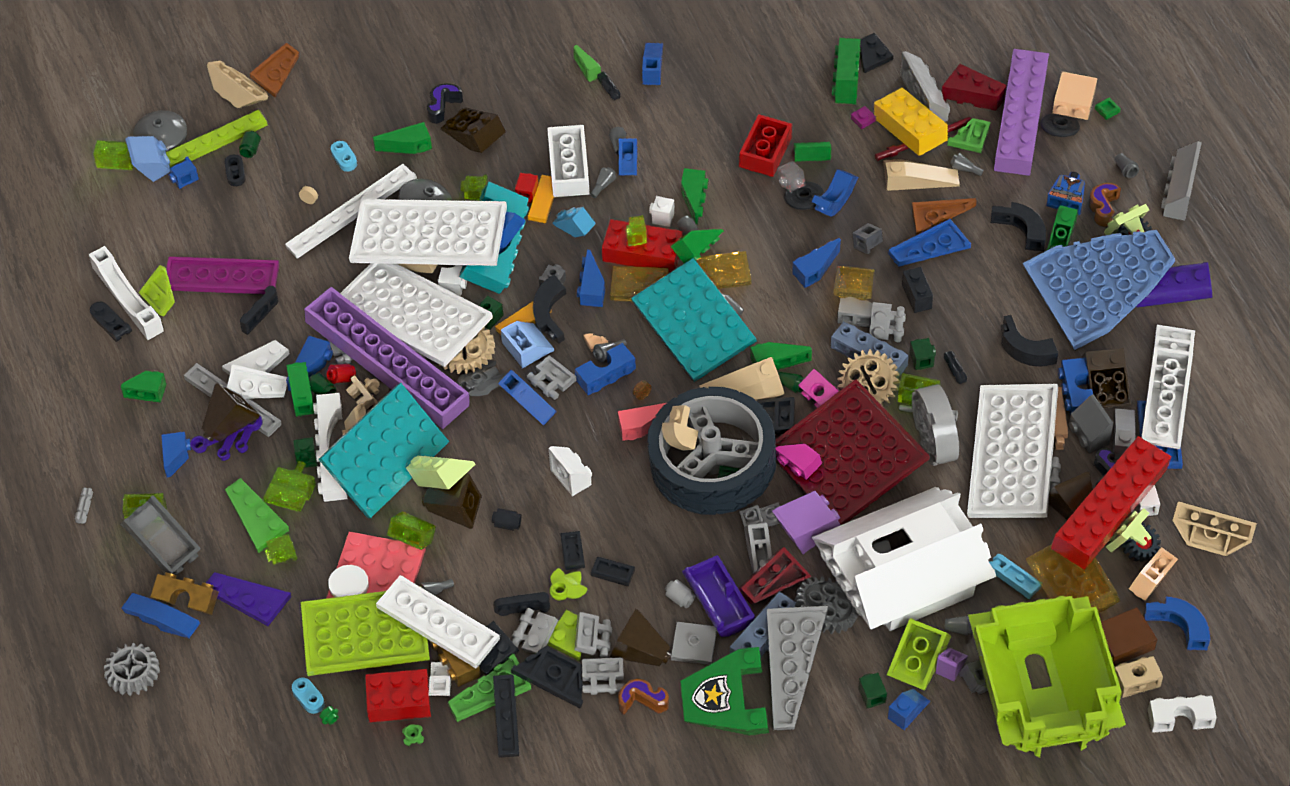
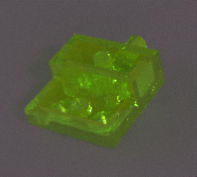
M298 461L295 470L278 467L263 497L264 502L301 512L305 501H309L316 486L314 476L302 473L306 464Z

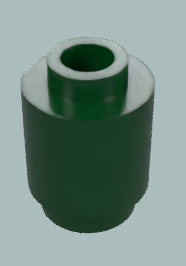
M247 131L242 137L239 153L245 158H252L260 144L261 137L255 131Z
M321 373L313 374L309 378L311 391L316 395L336 393L334 384Z

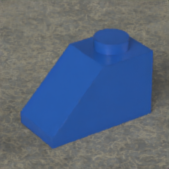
M185 432L162 435L163 463L167 477H171L189 459L188 451L192 450V447L190 445L191 441L186 438Z
M914 689L902 692L889 706L888 719L905 730L930 703V700Z

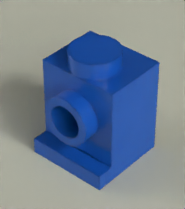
M188 156L185 157V161L171 167V173L168 174L170 181L173 184L176 183L179 189L199 180L196 167Z

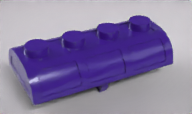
M1208 262L1170 267L1154 289L1137 305V308L1213 298Z
M718 555L682 570L683 575L721 637H728L746 629L755 619L753 612Z

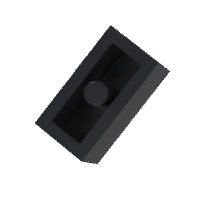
M921 267L903 271L902 286L914 313L932 309L933 293Z

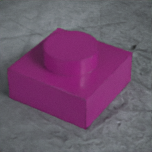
M864 106L853 112L851 119L863 129L874 123L876 116Z

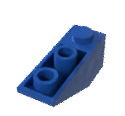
M645 43L642 68L643 85H661L663 43Z
M840 238L829 241L826 245L812 250L809 254L799 257L793 262L792 273L804 288L821 280L840 252Z
M587 250L586 257L582 259L584 272H580L579 282L582 284L577 288V297L580 298V305L603 307L605 281L591 251Z
M512 370L498 383L543 426L557 412Z

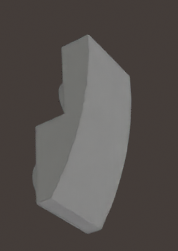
M779 502L763 508H759L756 505L740 511L744 527L760 523H767L768 527L780 524L772 512L780 507Z

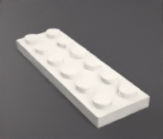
M401 575L376 603V608L474 668L479 666L500 640V635Z

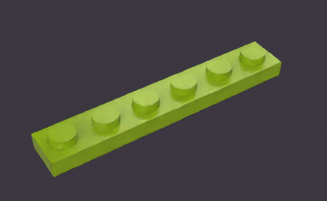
M258 109L166 152L170 160L169 166L171 168L185 161L187 156L193 161L242 138L247 131H257L268 126L267 121Z

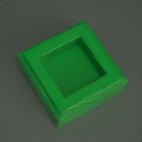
M1110 97L1095 105V110L1105 120L1120 113L1121 110Z

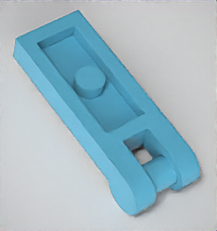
M997 554L993 561H989L992 568L995 569L997 577L1028 599L1041 589L1042 583L1005 556Z

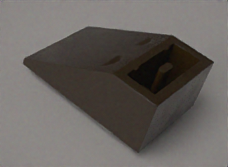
M466 107L460 109L458 114L448 119L446 124L441 127L443 132L466 148L479 153L485 151L506 133L497 114Z
M1124 348L1085 352L1082 358H1085L1088 370L1087 388L1092 389L1100 405L1103 408L1131 405Z

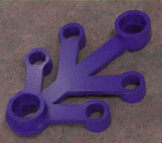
M261 416L255 420L254 424L250 423L224 438L226 440L222 448L217 452L218 457L222 461L230 458L229 450L239 432L244 431L241 439L235 443V447L240 453L248 450L247 442L252 432L262 426L263 420ZM196 436L191 440L190 445L194 452L203 453L208 446L219 441L214 439L212 442L207 438L204 439L202 436Z

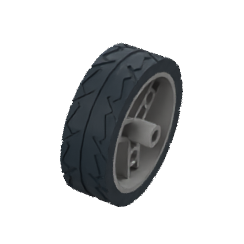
M702 387L677 395V398H673L663 405L655 415L656 418L653 419L648 430L647 443L649 444L647 447L653 481L662 495L672 504L682 509L685 508L690 512L716 515V513L724 514L739 510L747 506L748 503L750 504L764 493L770 485L768 483L772 481L776 470L775 431L770 416L754 398L741 391L726 387ZM685 405L690 407L687 427L698 430L696 441L698 446L675 467L667 457L671 446L664 439L662 423L669 422L672 406ZM713 422L734 425L748 433L755 442L721 438L720 430L714 426ZM720 465L742 468L726 477L702 479L707 473L718 474Z

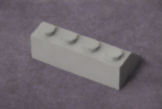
M906 51L902 52L900 76L909 93L944 122L948 121V113H950L949 104L945 103L941 90H938L936 87V81L934 77L930 76L928 66L924 65L921 58Z
M1200 141L1177 149L1176 157L1172 156L1170 167L1174 168L1169 170L1167 181H1170V184H1166L1164 192L1167 198L1163 197L1161 208L1164 209V217L1185 220L1202 143Z

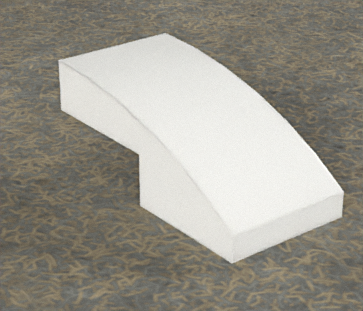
M431 662L429 696H450L451 678L447 673L449 669L447 664L443 666L441 662Z

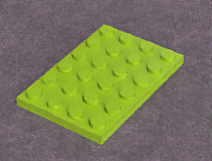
M386 591L301 602L308 676L430 660L428 639L376 608V603Z

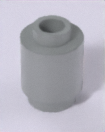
M679 580L670 581L665 588L666 596L680 607L688 608L696 597L693 591Z

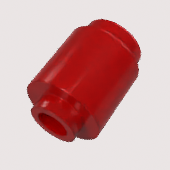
M348 363L330 365L326 372L328 380L333 384L350 382V378L354 375L356 376L355 367Z

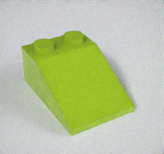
M909 618L887 675L925 690L936 670L938 656L946 650L951 635Z

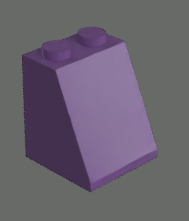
M816 491L772 511L781 527L802 554L816 545L812 539L813 536L840 526L838 521L840 516L834 508L830 510L827 507L829 505L827 499L823 494L819 496Z

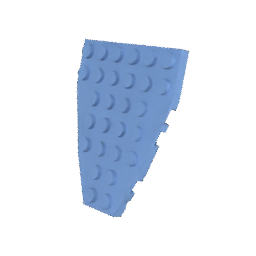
M1157 230L1133 232V235L1123 236L1121 233L1091 238L1090 242H1073L1074 245L1062 247V245H1058L1023 263L1025 270L1074 350L1109 333L1154 289L1173 265L1175 258Z

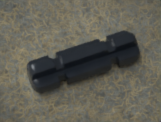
M599 73L597 75L598 80L602 83V86L612 100L620 99L621 93L607 73Z
M945 352L944 359L946 363H949L948 366L954 377H956L957 383H965L967 375L965 372H962L963 368L958 359L955 358L954 352Z

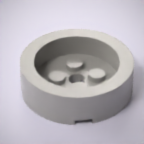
M939 384L915 389V392H912L913 417L916 430H919L921 437V447L930 456L928 462L935 466L957 460L959 457L958 433L953 412L944 390Z

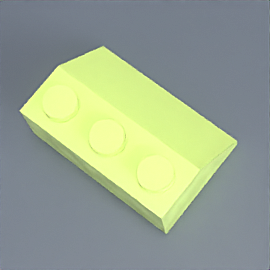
M416 456L411 460V464L406 469L418 486L450 489L476 464L474 461Z

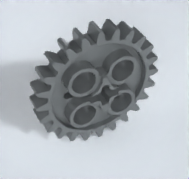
M814 576L812 581L808 578L806 582H802L796 592L797 595L794 600L797 602L795 607L828 606L822 628L823 633L826 629L831 634H833L834 630L838 634L842 630L846 632L848 627L851 628L858 617V613L847 598L846 593L838 585L837 581L832 583L830 577L827 581H825L823 576L819 580Z

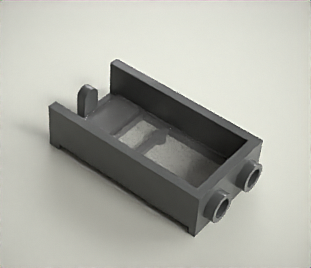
M154 495L120 524L164 573L178 575L184 569L182 567L187 561L192 563L199 556L197 552L201 548Z

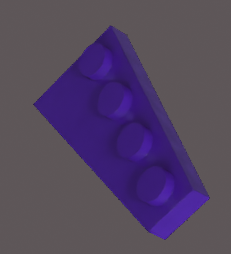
M215 572L206 582L214 585L213 589L219 592L217 599L266 626L270 625L291 598L290 592Z

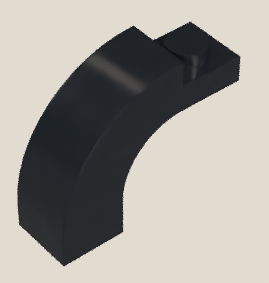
M1011 202V208L992 206L991 223L1012 225L1019 228L1026 237L1025 250L1044 252L1046 240L1045 224L1033 209L1015 202Z
M553 274L538 288L533 301V313L539 331L542 334L547 332L551 340L556 339L560 344L565 340L564 333L552 320L550 312L554 303L567 293L564 285Z
M1012 315L1004 316L1003 324H1001V344L1008 355L1016 361L1029 366L1042 367L1057 364L1058 351L1053 338L1040 341L1026 339L1018 332Z

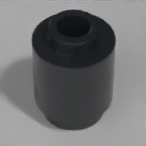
M498 508L497 512H493L492 523H494V527L514 531V529L519 530L522 515L518 514L517 511Z

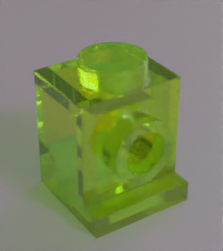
M485 174L483 177L466 176L465 181H461V191H464V199L480 200L482 190L488 183V176Z
M644 216L629 217V225H626L625 230L628 246L647 244Z
M289 534L266 541L268 549L264 551L268 561L272 560L273 564L285 562L290 558H293V561L297 560L295 548Z

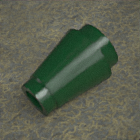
M785 372L778 373L781 384L794 393H801L803 391L799 386L805 379L802 375Z

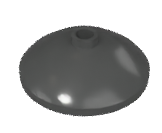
M166 110L154 111L146 114L136 123L133 136H153L165 144V152L179 147L184 142L187 136V125L184 119L177 113Z
M413 179L402 186L399 193V200L453 201L445 187L430 179Z

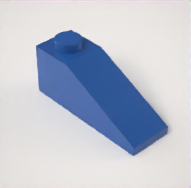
M308 336L295 363L306 362L309 378L323 369L327 361L331 360L333 350H331L330 342ZM287 377L288 391H291L289 377Z

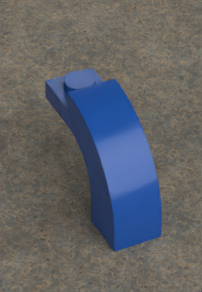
M837 169L827 191L821 196L814 195L812 202L816 204L815 210L830 217L837 214L851 195L858 177L844 170Z
M1166 597L1165 603H1146L1144 610L1145 620L1175 623L1185 633L1187 650H1208L1210 642L1209 627L1206 619L1196 607L1174 597Z

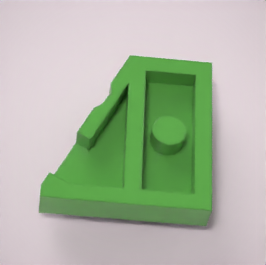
M975 118L971 119L966 126L958 130L956 136L948 139L947 146L981 153L991 122Z

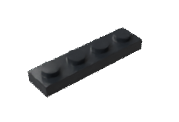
M514 674L493 676L498 758L519 756Z

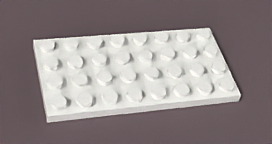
M361 199L349 255L350 263L497 266L507 204L500 201Z
M371 263L340 293L415 352L444 367L493 318L492 313L398 264Z
M1057 384L980 385L967 510L968 518L1047 517L1058 398Z

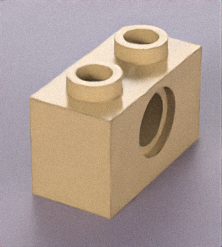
M1154 656L1149 658L1142 657L1135 662L1121 663L1115 667L1122 698L1161 687L1163 675Z

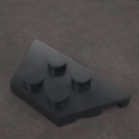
M547 646L538 650L536 654L527 657L519 665L513 666L510 673L579 709L583 704L582 664Z

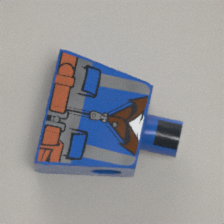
M1070 172L1069 176L1060 175L1048 193L1047 207L1059 209V205L1078 209V215L1081 214L1085 181L1079 179V173Z

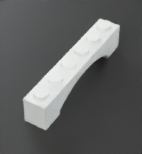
M104 246L90 253L89 257L92 268L145 338L149 340L164 332L158 314L136 293L108 249Z
M340 393L316 395L317 403H313L314 414H318V418L314 419L315 430L319 432V434L315 435L316 446H319L320 449L316 450L317 462H320L318 459L329 449L333 428L337 421L342 419ZM320 462V466L317 467L318 478H321V482L318 483L319 494H323L324 502L347 499V493Z

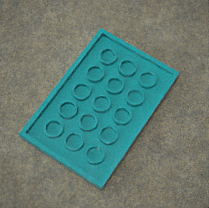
M694 258L631 298L634 305L693 382L757 342L756 337Z
M398 383L318 460L367 518H371L412 479V476L406 469L411 464V460L416 456L434 457L449 443V440L403 384Z

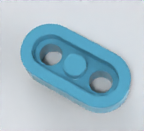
M337 141L331 145V154L343 171H352L357 167L356 156L346 142Z
M298 678L293 682V695L304 709L312 714L322 711L325 705L324 698L312 682L307 678Z

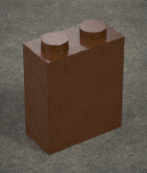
M1137 607L1101 622L1114 666L1156 648L1157 637Z

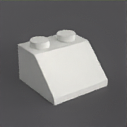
M551 446L549 448L550 470L571 496L592 485V472L587 466L584 467L577 453H573L567 447Z

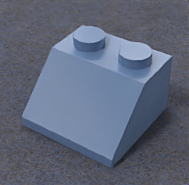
M153 136L125 138L132 165L154 182L171 172L170 160L165 152L166 146L162 141H158Z

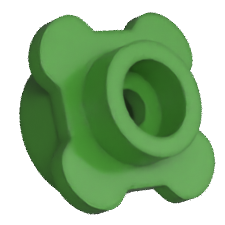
M409 725L403 728L402 733L405 735L403 740L405 745L423 743L422 726Z

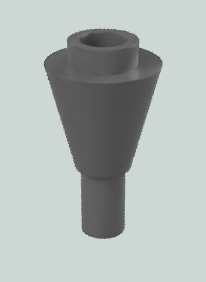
M960 152L958 155L954 154L950 163L953 165L952 169L972 172L979 176L984 171L975 166Z
M609 167L601 168L596 186L590 193L593 198H596L601 190L617 179L613 169Z
M621 339L617 342L596 344L593 355L597 360L604 362L607 359V351L621 343L626 346V340Z
M452 579L443 582L419 583V587L421 586L424 590L435 596L444 589L453 587L454 582Z

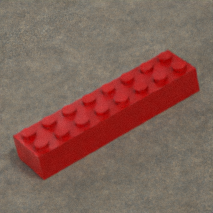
M1138 436L1055 534L1051 549L1085 570L1167 471L1172 456Z

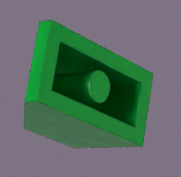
M144 371L122 383L121 390L124 398L161 403L167 384L164 373Z

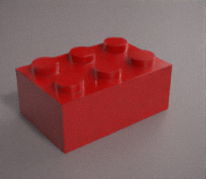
M758 114L739 153V167L774 177L792 139V124Z
M427 669L365 675L369 722L431 717Z

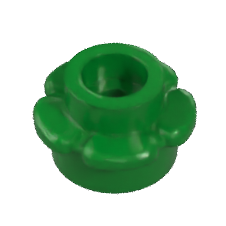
M332 706L324 709L320 714L322 723L325 725L335 723L339 718L337 714L339 710L334 709Z

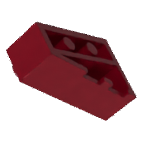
M959 64L942 85L941 92L944 101L947 99L957 101V104L962 105L965 102L974 104V107L996 111L1005 100L1007 85Z
M782 547L738 589L742 596L750 604H753L811 577V575L785 547Z

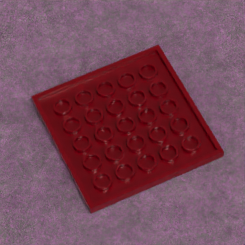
M857 379L775 440L776 447L806 444L820 455L822 464L807 480L802 476H796L788 465H782L777 460V453L776 463L805 494L816 491L819 496L823 494L829 502L827 507L830 510L834 508L840 516V519H838L840 525L850 521L930 459L929 454Z

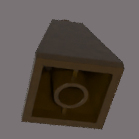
M217 382L214 385L202 429L205 431L203 435L212 442L214 439L221 441L257 420L261 415L241 394Z
M1089 471L1054 486L1049 493L1048 504L1066 520L1070 518L1093 490Z
M465 474L450 489H428L426 495L422 497V505L427 508L428 512L473 529L482 495L470 474Z
M635 609L618 637L610 657L660 666L662 662L664 664L667 663L672 653L668 652L670 646L642 613Z

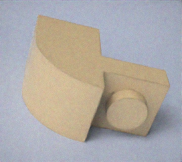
M685 405L672 406L669 422L662 423V433L670 446L680 450H695L698 430L687 427L690 407Z

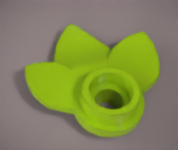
M560 568L556 569L550 578L552 583L550 587L551 597L555 600L582 597L587 592V588L580 585L581 572H572L565 575Z

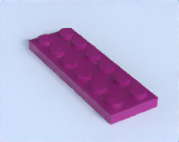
M168 257L166 271L172 291L265 294V289L268 286L276 288L279 260Z

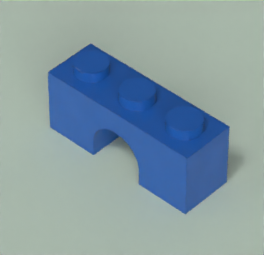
M623 343L607 351L608 366L597 367L590 360L575 369L577 383L587 395L598 392L604 386L616 382L617 379L632 373L636 369L635 357Z
M1085 358L1062 360L1061 368H1058V378L1062 379L1063 382L1061 384L1062 394L1066 395L1065 408L1066 411L1070 412V416L1090 395H1093L1092 389L1085 390L1077 387L1087 383L1088 370Z

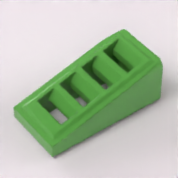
M574 46V59L587 81L590 82L598 79L597 75L601 73V66L579 46Z

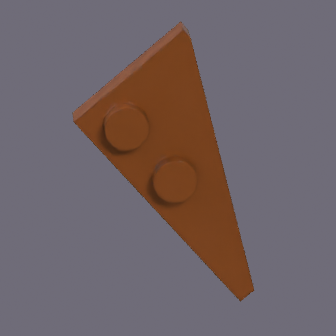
M976 198L913 202L912 212L916 235L976 207Z

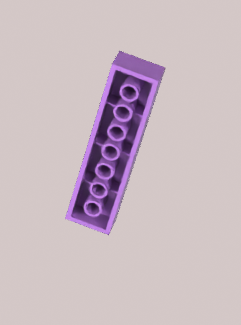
M1013 49L994 171L1030 176L1049 53Z

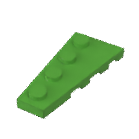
M241 478L225 489L230 502L239 515L258 553L289 531L288 525Z
M514 654L508 657V660L502 665H497L490 674L478 679L475 685L466 688L448 702V706L457 722L495 706L493 676L513 675L510 673L512 667L519 665ZM514 675L515 696L532 689L529 682Z

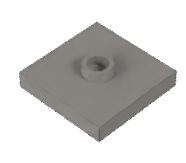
M677 622L671 660L706 665L712 664L717 634L715 626Z

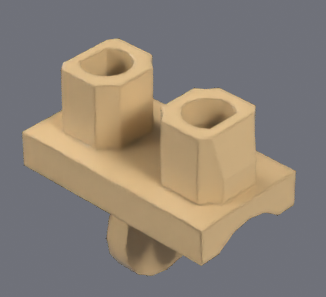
M355 375L350 378L353 383L346 391L354 399L361 393L363 394L356 403L364 402L365 410L372 405L375 406L378 401L371 393H379V381L366 378L364 380L366 384L364 385Z

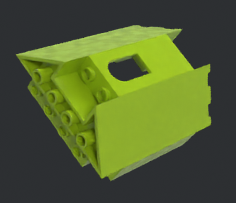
M1058 596L1054 599H1039L1029 603L1019 602L1010 606L1000 605L991 608L990 612L968 615L1002 744L1006 746L1013 744L1016 749L1026 753L1029 752L1028 750L1033 751L1037 757H1040L1042 747L1078 742L1081 751L1087 747L1086 743L1093 739L1098 741L1109 735L1108 730L1121 728L1126 725L1119 703L1122 693L1097 607H1091L1088 596L1074 599L1072 596ZM1037 654L1044 659L1051 687L1032 689L1025 665L1027 656Z

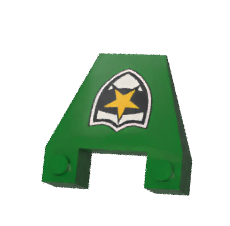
M759 647L738 649L681 680L684 721L745 735L769 733L766 708L745 710L742 675L762 673Z

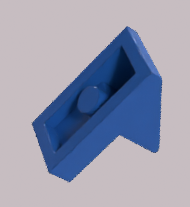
M619 139V175H637V139Z

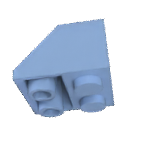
M516 321L501 329L503 345L522 368L554 351L553 346L534 323Z

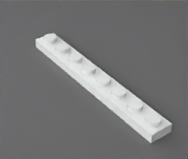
M404 164L400 165L285 244L286 248L298 259L358 218L361 199L384 200L402 188L405 183L415 179L414 174Z

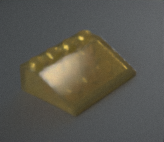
M1052 544L1026 558L1027 563L1049 599H1054L1058 596H1072L1073 599L1088 596L1091 607H1097L1098 613L1121 602L1117 591L1096 558L1084 570L1052 550Z

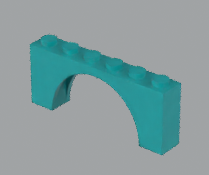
M488 182L482 190L479 201L506 202V212L516 213L523 219L529 210V206H527L529 198L491 182ZM525 223L505 248V251L498 255L497 266L462 265L459 277L498 294L504 288L507 289L511 281L509 274L512 273L515 265L512 262L518 253L516 246L522 238L520 231L524 228Z

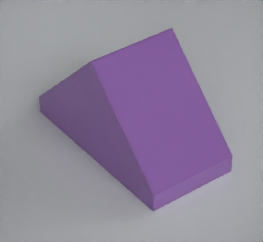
M949 647L938 656L936 674L955 681L968 656Z

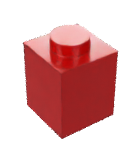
M520 173L515 193L529 198L528 203L533 202L539 184L538 176Z

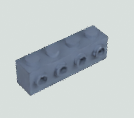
M843 321L831 336V348L853 360L855 359L854 353L861 356L862 350L865 354H868L869 349H871L873 354L878 350L881 356L885 353L887 359L891 358L893 360L892 364L897 366L895 371H898L900 375L908 366V355L904 351L890 346L885 341H880L871 334L857 329L852 324ZM872 365L870 369L875 370L877 365Z
M779 591L730 646V653L738 649L759 647L762 659V655L769 651L767 609L794 608L796 602Z

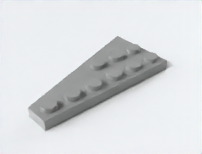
M828 606L767 609L774 730L795 729Z

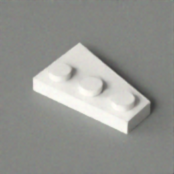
M274 340L223 365L222 369L230 375L233 364L269 373L289 355V350Z
M232 364L227 388L241 394L244 399L284 397L287 377Z

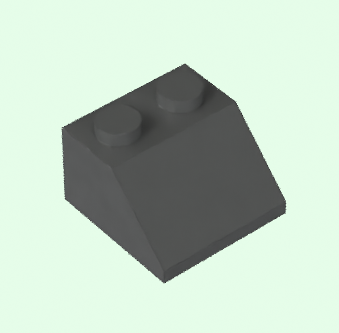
M1093 394L1071 413L1069 428L1079 438L1080 445L1083 448L1085 447L1088 453H1091L1109 445L1113 422Z

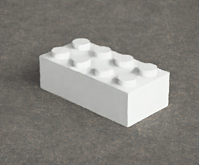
M584 125L548 127L553 197L590 195Z

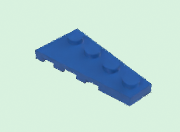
M949 219L889 249L888 254L898 266H903L971 248V243L953 221Z

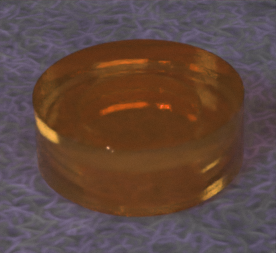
M645 380L640 381L634 387L633 395L637 399L643 400L650 394L652 386Z

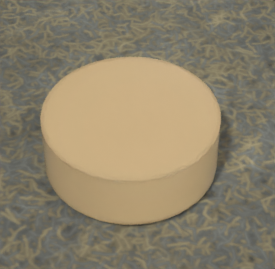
M304 186L299 192V197L303 202L313 204L317 200L318 194L312 187Z

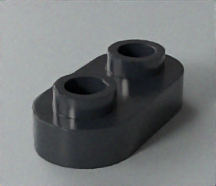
M237 154L229 155L224 161L228 183L235 187L241 186L246 180L243 160Z

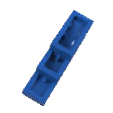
M132 593L122 606L124 613L138 616L142 622L156 625L160 631L185 638H190L200 625L199 620L175 608Z

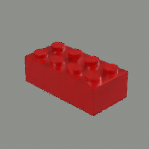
M610 219L602 245V260L604 262L671 273L676 269L679 260L671 246L683 236V231Z

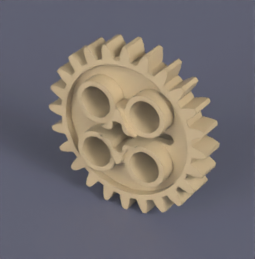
M484 326L465 346L467 359L464 360L462 349L445 367L443 366L444 370L449 368L450 373L457 370L458 374L464 370L465 374H467L470 369L472 372H475L476 367L482 369L481 364L488 365L487 359L492 360V354H495V342L493 335H490V330H485Z
M869 349L868 354H865L862 350L861 356L854 353V360L848 357L849 364H842L845 370H839L843 377L837 378L842 383L838 385V388L842 390L854 381L852 378L855 374H860L857 380L882 406L884 401L890 403L888 397H895L892 391H898L899 389L895 384L900 383V380L895 378L900 374L898 371H895L897 366L892 364L893 360L891 358L887 359L885 353L881 356L878 350L873 354L871 349ZM872 365H877L874 371H869ZM862 366L865 368V371L867 375L870 377V381L877 392L875 395L873 394V391L867 383V379L861 370ZM880 381H885L882 387H877Z

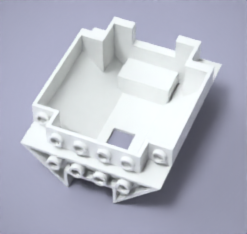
M934 487L812 537L820 550L822 559L826 561L827 567L831 570L833 576L836 577L838 584L841 585L842 590L846 593L847 598L851 601L858 615H862L870 629L882 624L886 625L889 631L906 625L909 618L918 620L973 597L976 585L997 577L995 569L988 562V559L991 558L988 545L981 538L982 524L974 527L971 525L958 506L960 493L952 494V491L940 490L938 487ZM900 529H904L912 541L910 544L885 554L877 553L872 548L874 540Z

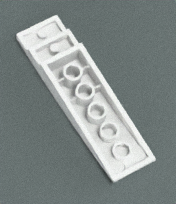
M1157 325L1141 437L1152 445L1180 449L1195 330Z

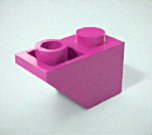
M806 444L777 446L775 448L778 456L777 460L784 466L788 465L796 476H802L806 480L822 464L820 455Z

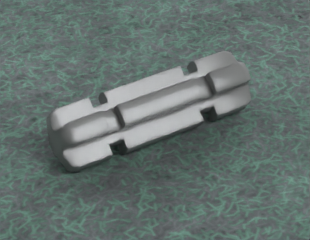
M83 488L81 491L82 496L79 499L78 512L75 515L77 523L84 524L86 522V515L91 503L90 499H92L93 495L91 488Z

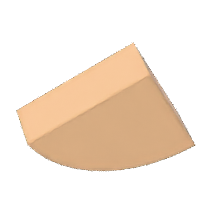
M592 333L583 335L591 352H593L596 344L608 343L607 339L603 336L600 337Z

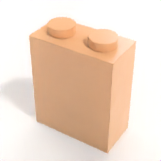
M1062 72L1054 100L1053 113L1088 120L1096 90L1097 78Z

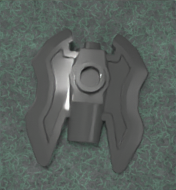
M490 361L488 365L481 364L482 369L476 367L475 372L470 371L467 374L460 375L457 384L462 388L465 386L466 391H470L469 396L488 395L491 390L500 386L498 383L507 373L500 375L498 369L494 367L496 361Z

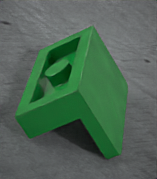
M830 142L794 143L795 162L831 160Z

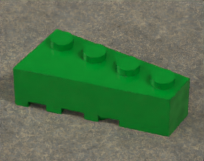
M839 38V45H835V55L838 56V58H834V69H837V72L833 71V82H836V85H832V96H835V103L856 104L861 39Z

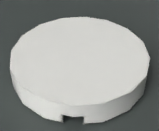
M344 565L337 568L328 580L329 591L334 597L366 594L369 587L367 574L363 569L355 565Z

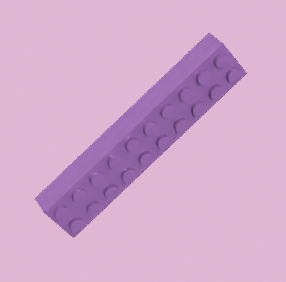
M330 287L304 309L305 322L390 389H393L398 383H402L431 420L440 428L444 429L469 407V393L334 288Z

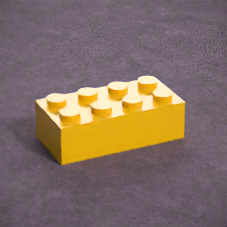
M903 87L874 102L876 121L918 156L948 141V124Z

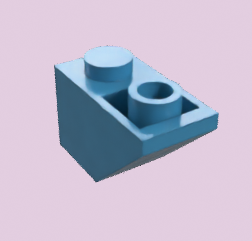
M584 207L562 210L556 215L557 218L553 222L554 226L573 237L585 236L596 224Z

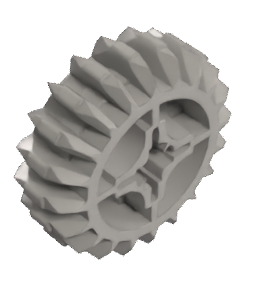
M132 643L131 647L125 644L123 649L117 647V653L111 652V658H106L107 665H104L105 679L115 692L119 691L122 695L126 692L130 696L133 692L139 695L142 689L147 692V686L153 687V680H157V674L160 672L156 654L151 652L149 647L144 648L142 644L138 647L134 643ZM117 675H121V677H126L127 679L120 678Z

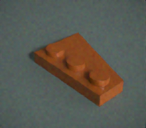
M286 42L250 73V78L276 98L298 60L299 52Z

